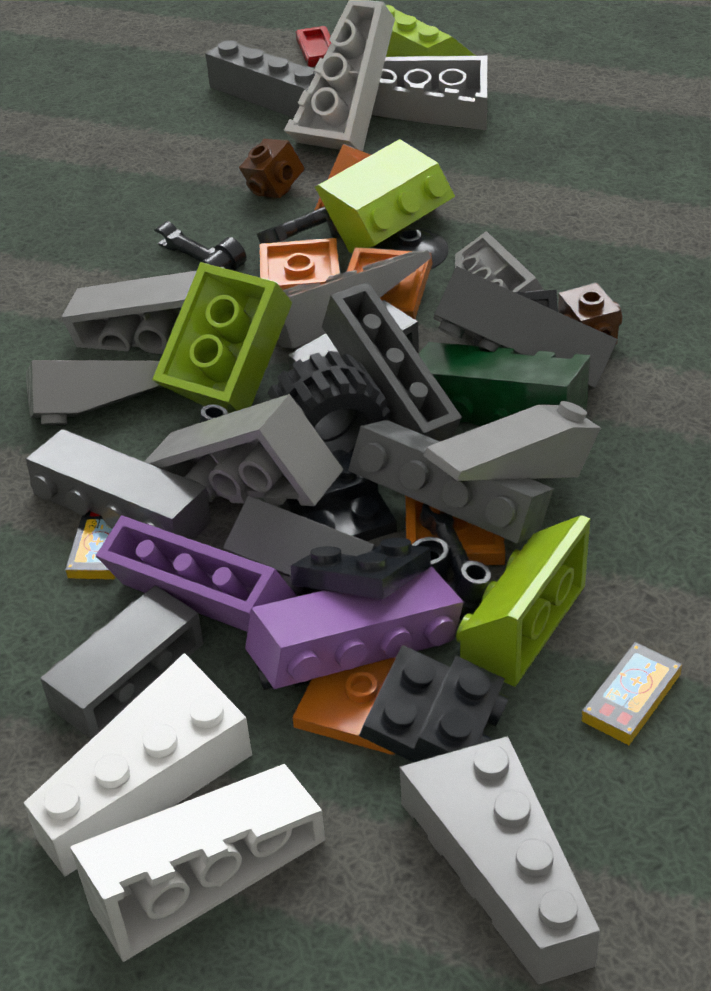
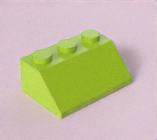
M386 5L395 18L386 57L476 56L452 36L439 31L438 28L429 26L413 16L406 15L396 10L393 6Z
M400 139L315 186L348 251L352 254L355 247H373L455 197L438 162Z
M200 262L152 380L203 406H222L227 410L228 414L251 407L291 308L292 301L275 281Z
M580 515L533 533L521 550L516 549L513 551L503 575L497 582L491 581L483 594L480 606L473 615L470 613L465 615L458 627L456 640L460 643V658L505 678V683L516 687L585 587L590 518Z

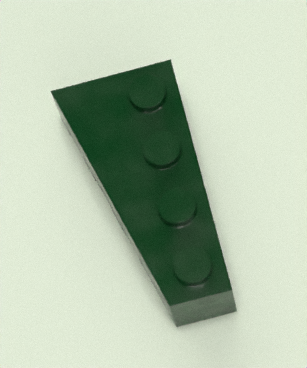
M428 342L419 353L423 362L461 415L460 422L462 423L469 422L478 426H484L537 405H560L561 401L576 404L587 412L590 355L575 354L572 359L556 358L555 352L538 351L535 356L515 354L514 349L499 347L495 352H484L474 345Z

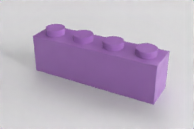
M122 515L96 554V557L122 584L144 593L156 585L199 614L248 632L252 607L298 597L275 568Z
M432 566L385 599L326 590L252 607L245 649L272 687L277 689L394 658L397 656L402 645L419 651L448 643L455 638L463 600Z

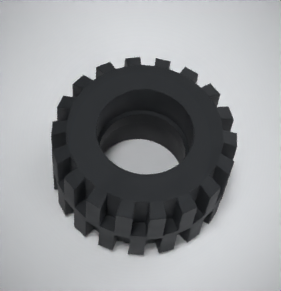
M328 351L322 357L318 352L311 354L307 361L302 362L299 359L292 364L294 368L289 372L283 371L277 377L280 382L277 385H271L268 391V395L271 398L269 400L290 394L331 452L335 450H344L347 453L353 452L360 426L390 419V410L387 407L388 402L364 366L359 361L356 362L353 356L346 353L340 356L337 351Z

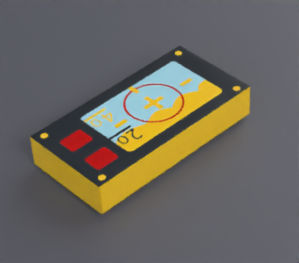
M91 511L82 515L66 566L68 578L115 579L110 570L96 557L97 552L112 531V528L105 523L101 515Z
M634 642L582 710L581 721L630 745L681 675L682 664Z

